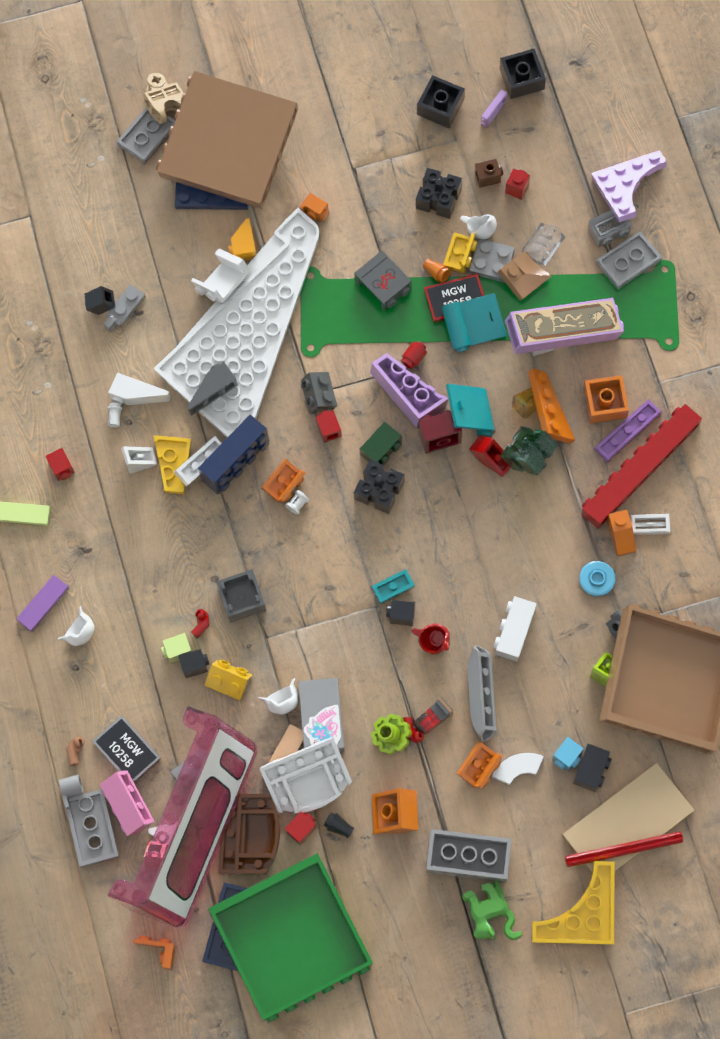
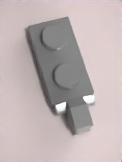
M130 284L116 301L115 308L108 311L106 315L108 319L104 323L105 329L112 332L116 325H124L146 297L145 293Z

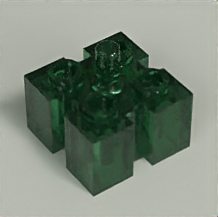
M520 426L513 437L514 442L512 445L508 444L501 457L513 470L521 472L525 470L529 474L538 475L547 465L544 462L545 458L552 456L558 444L546 431L537 429L533 431L531 428Z

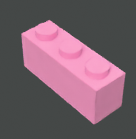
M128 771L116 772L100 784L103 795L108 799L112 812L117 816L121 829L127 836L139 834L155 822Z

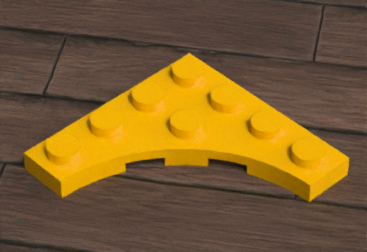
M594 861L590 883L581 899L562 915L549 920L532 921V942L614 944L615 862Z

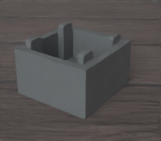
M253 569L216 581L230 623L267 611Z

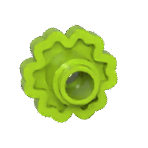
M389 714L387 718L379 717L373 724L375 731L371 733L372 742L374 745L379 746L381 752L393 755L396 751H404L409 745L407 738L412 735L410 725L403 722V717Z

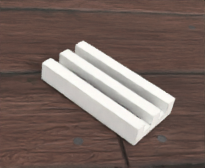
M669 514L630 515L634 535L670 534ZM635 520H665V522L635 523ZM645 527H666L658 529H636Z

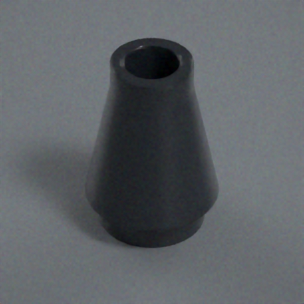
M332 812L323 825L328 831L347 838L350 837L354 830V827L348 824L338 813L334 814Z

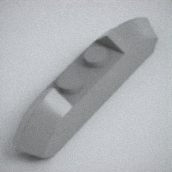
M475 645L468 661L469 704L474 730L483 743L493 738L497 731L491 653L486 649Z

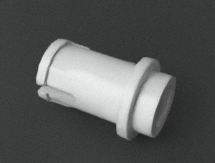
M113 402L108 406L109 427H120V414L123 409L120 403Z

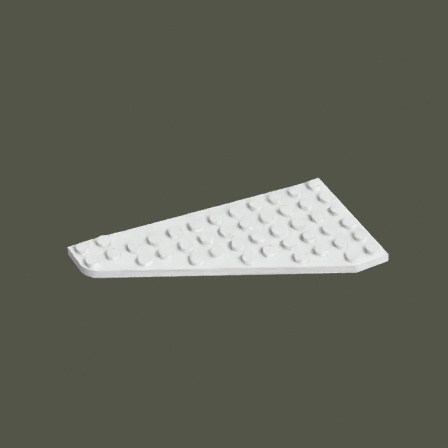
M299 208L285 219L270 240L250 261L247 266L251 272L223 304L216 301L177 347L154 367V371L190 403L210 368L224 361L236 377L238 386L198 412L226 438L250 414L255 419L257 418L320 235L317 224Z

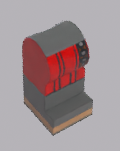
M441 697L425 713L418 717L414 723L426 735L453 715V709Z

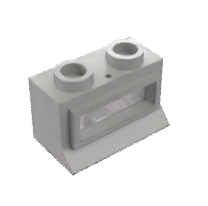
M609 210L589 220L588 231L598 247L601 245L606 246L618 237L623 238L627 236L631 231L632 224L629 219L619 223L612 210Z

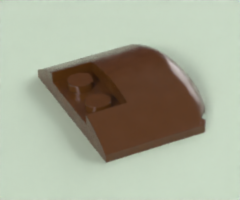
M223 794L222 817L229 802V794ZM270 794L236 795L220 835L218 874L268 873V869L275 860L280 840L279 815Z

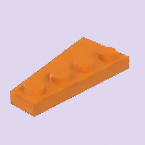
M532 368L528 371V376L543 437L571 444L575 441V438L547 373Z

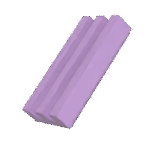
M501 90L481 116L482 126L488 127L507 102V92Z

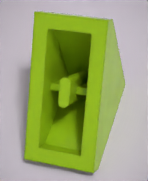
M608 652L603 654L590 674L592 679L605 687L607 686L613 658Z

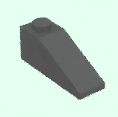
M224 361L213 365L206 374L187 406L191 416L238 386L236 377Z

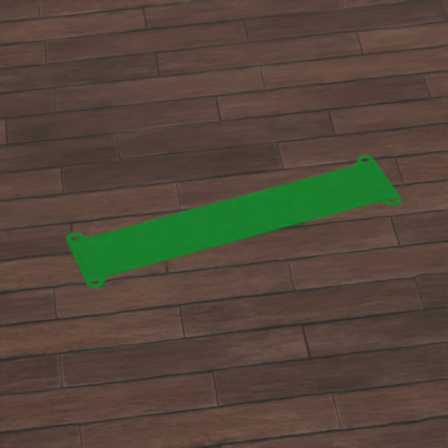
M662 260L656 264L653 271L641 274L618 290L605 274L551 275L548 280L521 301H519L506 283L478 276L484 296L495 293L507 334L506 337L491 341H511L505 319L510 312L613 298L618 306L620 321L624 325V332L618 339L653 338L667 351L675 350L679 345L675 266L669 260ZM667 266L669 270L665 273L662 272L661 268ZM309 267L308 273H313L314 278L309 279L306 275L301 290V352L305 356H317L321 348L327 344L406 343L417 341L451 342L445 320L433 322L424 292V287L442 283L437 282L433 277H408L412 281L410 293L405 297H400L392 308L388 307L383 311L381 309V302L363 283L359 286L355 278L327 279L320 274L316 267ZM452 276L449 277L445 282L467 276ZM671 338L673 343L668 345L665 340ZM309 344L314 345L313 351L307 349Z

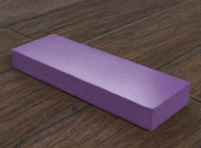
M53 575L16 620L33 632L69 589V586Z

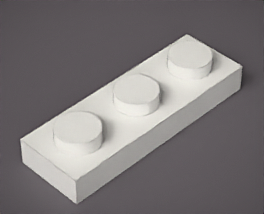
M214 436L174 471L175 475L185 486L189 485L199 476L198 467L222 443Z

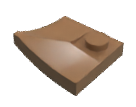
M525 250L497 271L519 301L551 277L549 273L531 259Z

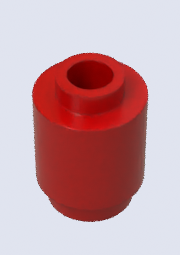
M419 341L417 343L412 342L403 353L400 360L401 363L411 370L417 367L427 354L426 346Z

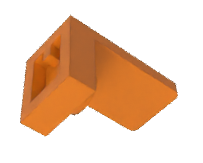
M139 936V939L134 938L133 943L135 945L164 948V952L161 951L159 964H162V968L165 970H172L176 946L171 943V940L159 938V942L151 941V937Z

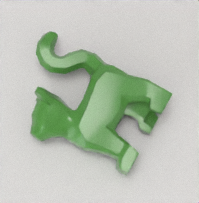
M494 881L492 884L487 882L481 885L482 892L488 895V898L481 902L472 890L463 893L462 898L464 902H469L471 917L476 924L473 933L476 939L485 940L491 938L495 940L493 927L488 921L500 916L507 918L504 925L505 936L511 940L521 938V931L512 932L515 916L504 900L503 890L498 881Z

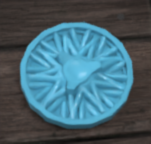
M593 561L582 568L579 575V583L587 594L603 596L613 589L615 573L607 563Z

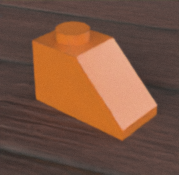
M628 510L608 514L607 524L617 556L636 552L633 527Z

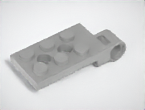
M79 775L60 779V790L67 810L80 868L119 858L103 790L100 789L84 794ZM89 818H94L96 820L95 827L91 829L86 828V821ZM94 837L100 838L101 841L97 848L90 846V841Z

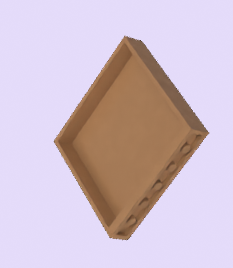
M637 604L625 607L622 610L599 722L703 753L711 754L717 752L720 738V632L714 631V628L709 626H697L693 621H680L678 617L673 615H661L657 610H644L642 606Z

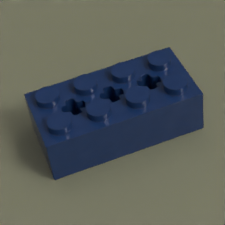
M250 414L198 467L201 481L217 495L221 491L227 490L234 477L238 478L242 474L243 468L247 464L253 463L256 455L268 447L269 437L267 428Z

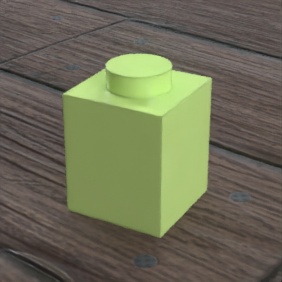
M185 633L163 640L165 647L161 649L164 658H169L171 663L179 661V655L192 652Z

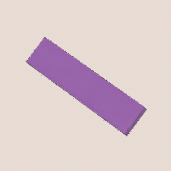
M648 399L594 448V451L608 463L658 418L662 412Z

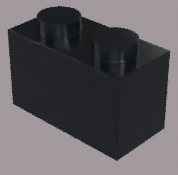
M587 744L573 784L596 792L597 787L602 788L605 779L602 776L603 770H608L612 758H609L610 751Z

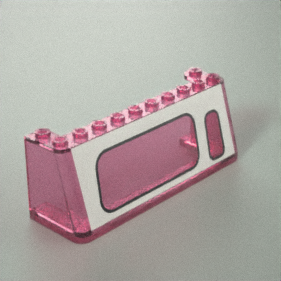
M189 706L183 716V723L187 728L197 731V734L134 883L124 879L115 881L108 894V897L130 911L175 928H182L189 921L232 812L237 804L239 794H241L258 752L257 745L215 715Z

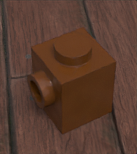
M497 159L475 164V175L479 188L501 183L503 169L501 165H498Z

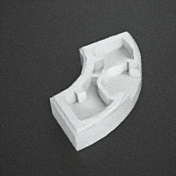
M535 753L513 755L500 764L498 769L493 772L492 778L510 785L520 775H536L544 756Z

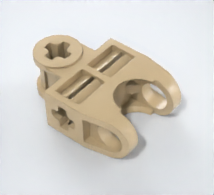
M152 73L147 78L148 86L144 93V105L150 115L159 124L167 121L165 112L180 110L183 91L177 82L168 85L163 75Z

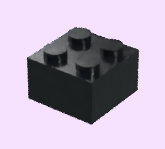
M535 48L500 58L499 69L510 99L545 90L546 78Z
M432 75L417 103V115L450 128L465 99V88Z

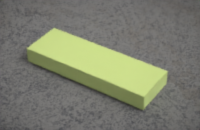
M0 502V522L48 526L51 507L46 505Z

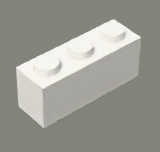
M515 596L513 602H508L505 611L508 613L506 620H502L499 629L502 631L501 637H496L493 646L496 649L495 655L518 662L537 603Z

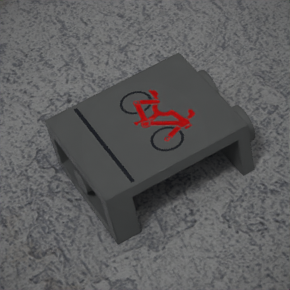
M383 251L379 252L354 273L357 284L360 286L363 283L381 302V309L383 311L388 307L392 308L397 303V300L402 296H407L412 288V281Z

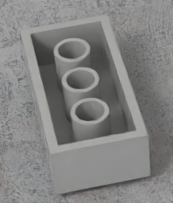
M431 829L426 873L506 883L512 839Z

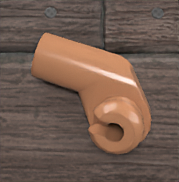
M82 737L73 738L66 748L70 766L79 764L77 754L85 743Z

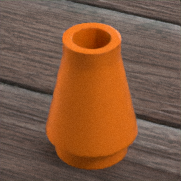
M427 259L423 264V268L437 282L443 283L450 276L451 272L446 265L431 259Z

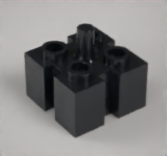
M427 167L423 177V187L420 186L416 196V209L428 213L433 209L436 210V215L450 219L455 207V200L458 199L462 188V178L451 174L443 177L441 176V171Z
M369 460L363 472L364 480L360 479L354 490V500L369 505L371 501L375 503V509L389 514L395 503L394 493L399 494L405 482V474L392 468L387 472L384 470V465Z

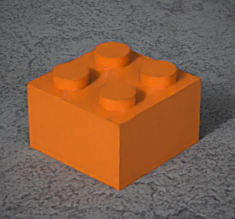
M622 375L586 380L584 382L583 391L590 424L626 419L628 417L629 407Z

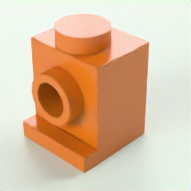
M309 193L300 205V210L312 220L325 221L329 215L328 203L312 193Z

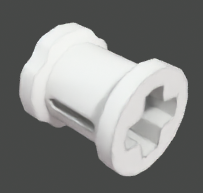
M296 490L289 503H285V507L293 514L299 515V510L310 499L301 491Z

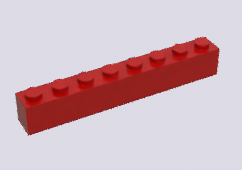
M684 404L681 408L677 407L672 412L671 419L669 421L664 420L658 427L660 430L656 434H650L646 439L647 443L643 447L640 445L634 451V456L630 460L627 458L620 467L622 469L618 473L613 472L607 479L609 482L605 486L601 485L595 491L596 495L592 499L588 498L582 504L581 515L597 529L607 521L608 514L616 512L700 425L702 418L689 406Z

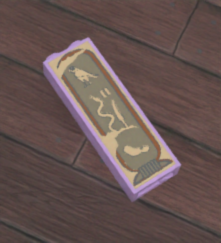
M613 298L510 312L505 319L515 354L617 340L624 332V325L620 321L618 306Z

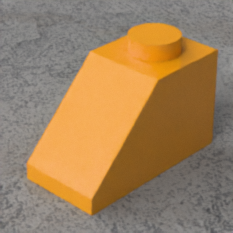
M250 218L245 219L231 237L232 245L228 246L230 254L244 261L252 260L256 256Z

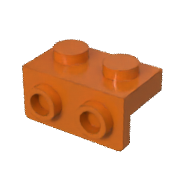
M283 459L261 489L277 503L286 502L293 493L291 491L295 486H300L304 481L303 476L306 473L303 470L297 469L287 459Z
M478 741L456 774L472 787L482 789L489 783V777L493 771L497 770L500 766V760L503 756L493 752L482 742Z

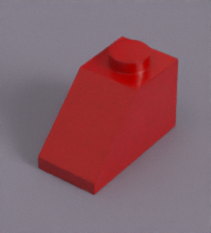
M479 435L469 448L479 462L501 477L514 464L493 438Z

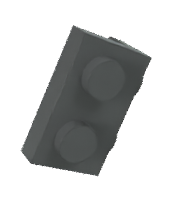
M309 372L301 380V388L304 391L305 403L309 414H314L319 409H335L337 407L329 372Z

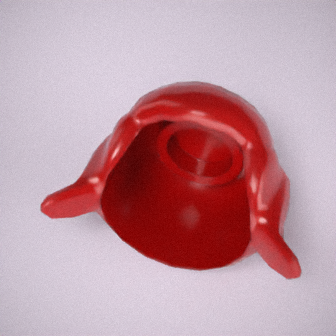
M433 623L425 626L423 629H412V633L418 636L419 645L425 652L439 654L449 650L450 633L445 626Z

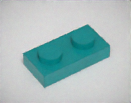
M406 569L372 586V590L380 605L415 588Z

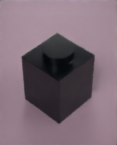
M100 286L84 294L86 311L100 315L115 308L113 290Z
M392 600L391 606H387L386 617H390V624L413 626L415 602Z
M201 649L178 656L185 678L208 672L206 666L210 665L207 654H203Z

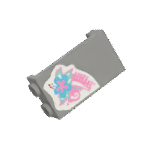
M338 678L298 681L304 748L333 737L341 754V751H344Z

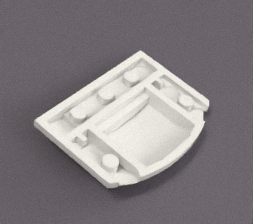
M333 737L317 742L283 758L276 759L259 768L277 811L283 813V811L294 812V814L304 813L323 807L339 797L346 786L352 782Z

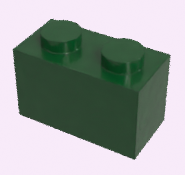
M384 422L359 448L360 455L368 462L373 460L385 465L390 458L389 455L393 451L397 452L402 446V435Z

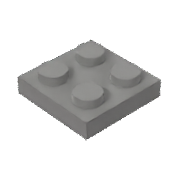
M479 239L469 274H478L480 277L505 283L497 271L512 260L515 247Z

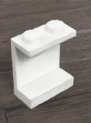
M218 249L215 255L221 264L204 283L194 278L191 282L194 284V289L199 295H206L210 300H216L223 304L251 271L243 259Z

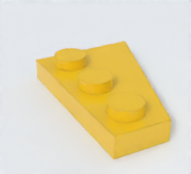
M153 435L165 493L184 495L185 485L175 475L174 471L189 459L191 439Z

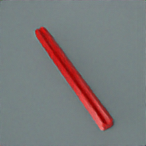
M679 831L565 856V863L567 867L679 844L683 842V835Z

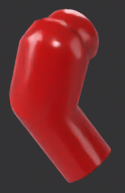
M198 609L195 613L198 625L191 633L197 639L210 625L209 614L204 609Z
M404 717L403 722L410 725L412 732L408 739L414 743H420L424 739L423 732L413 727L412 717Z

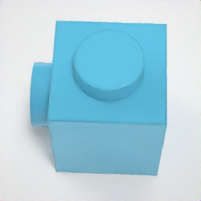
M567 737L553 755L554 764L561 770L565 768L569 771L571 767L575 769L581 761L579 756L584 748Z

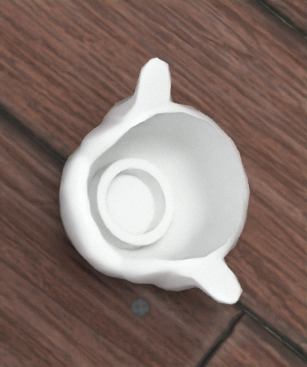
M487 214L471 218L467 216L460 217V220L467 225L468 233L470 235L471 233L475 234V239L485 240L490 238L497 227V221L492 215Z
M81 606L79 607L77 619L68 629L65 636L57 640H64L73 646L86 644L92 638L95 626L92 619L82 611Z
M295 678L291 681L290 686L278 690L267 698L259 697L258 699L263 700L272 713L283 715L291 712L297 706L299 697L294 685Z

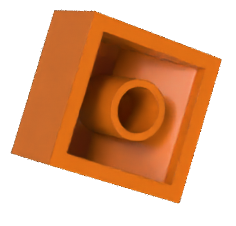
M398 788L372 794L373 834H397L417 831V790Z

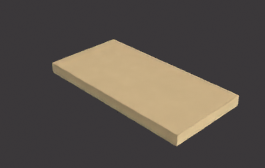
M656 763L563 833L562 836L577 854L664 835L695 810ZM640 852L600 861L615 862V871H617ZM594 862L585 864L591 873L593 872Z

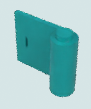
M495 293L460 303L453 302L441 307L453 350H457L458 353L469 350L468 347L507 336Z
M447 384L446 389L454 427L474 429L478 437L482 435L491 438L492 434L496 431L487 390L480 387Z

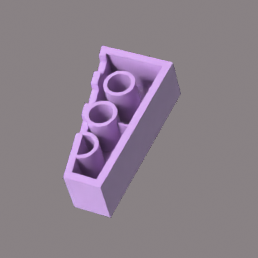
M386 353L372 363L371 375L416 428L419 427V420L428 415L433 417L446 408L447 397L437 393L435 388L425 384L416 374L410 373L406 370L405 366Z

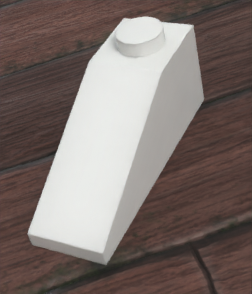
M120 373L116 374L108 392L112 401L121 405L122 403L136 405L168 402L171 399L169 391Z

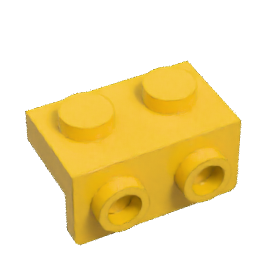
M454 232L443 265L448 266L450 270L464 273L466 267L469 268L471 265V251L475 252L478 241H475V234L471 233L469 237Z
M216 660L211 665L204 686L241 700L252 674L248 673L244 668L231 666L228 661Z

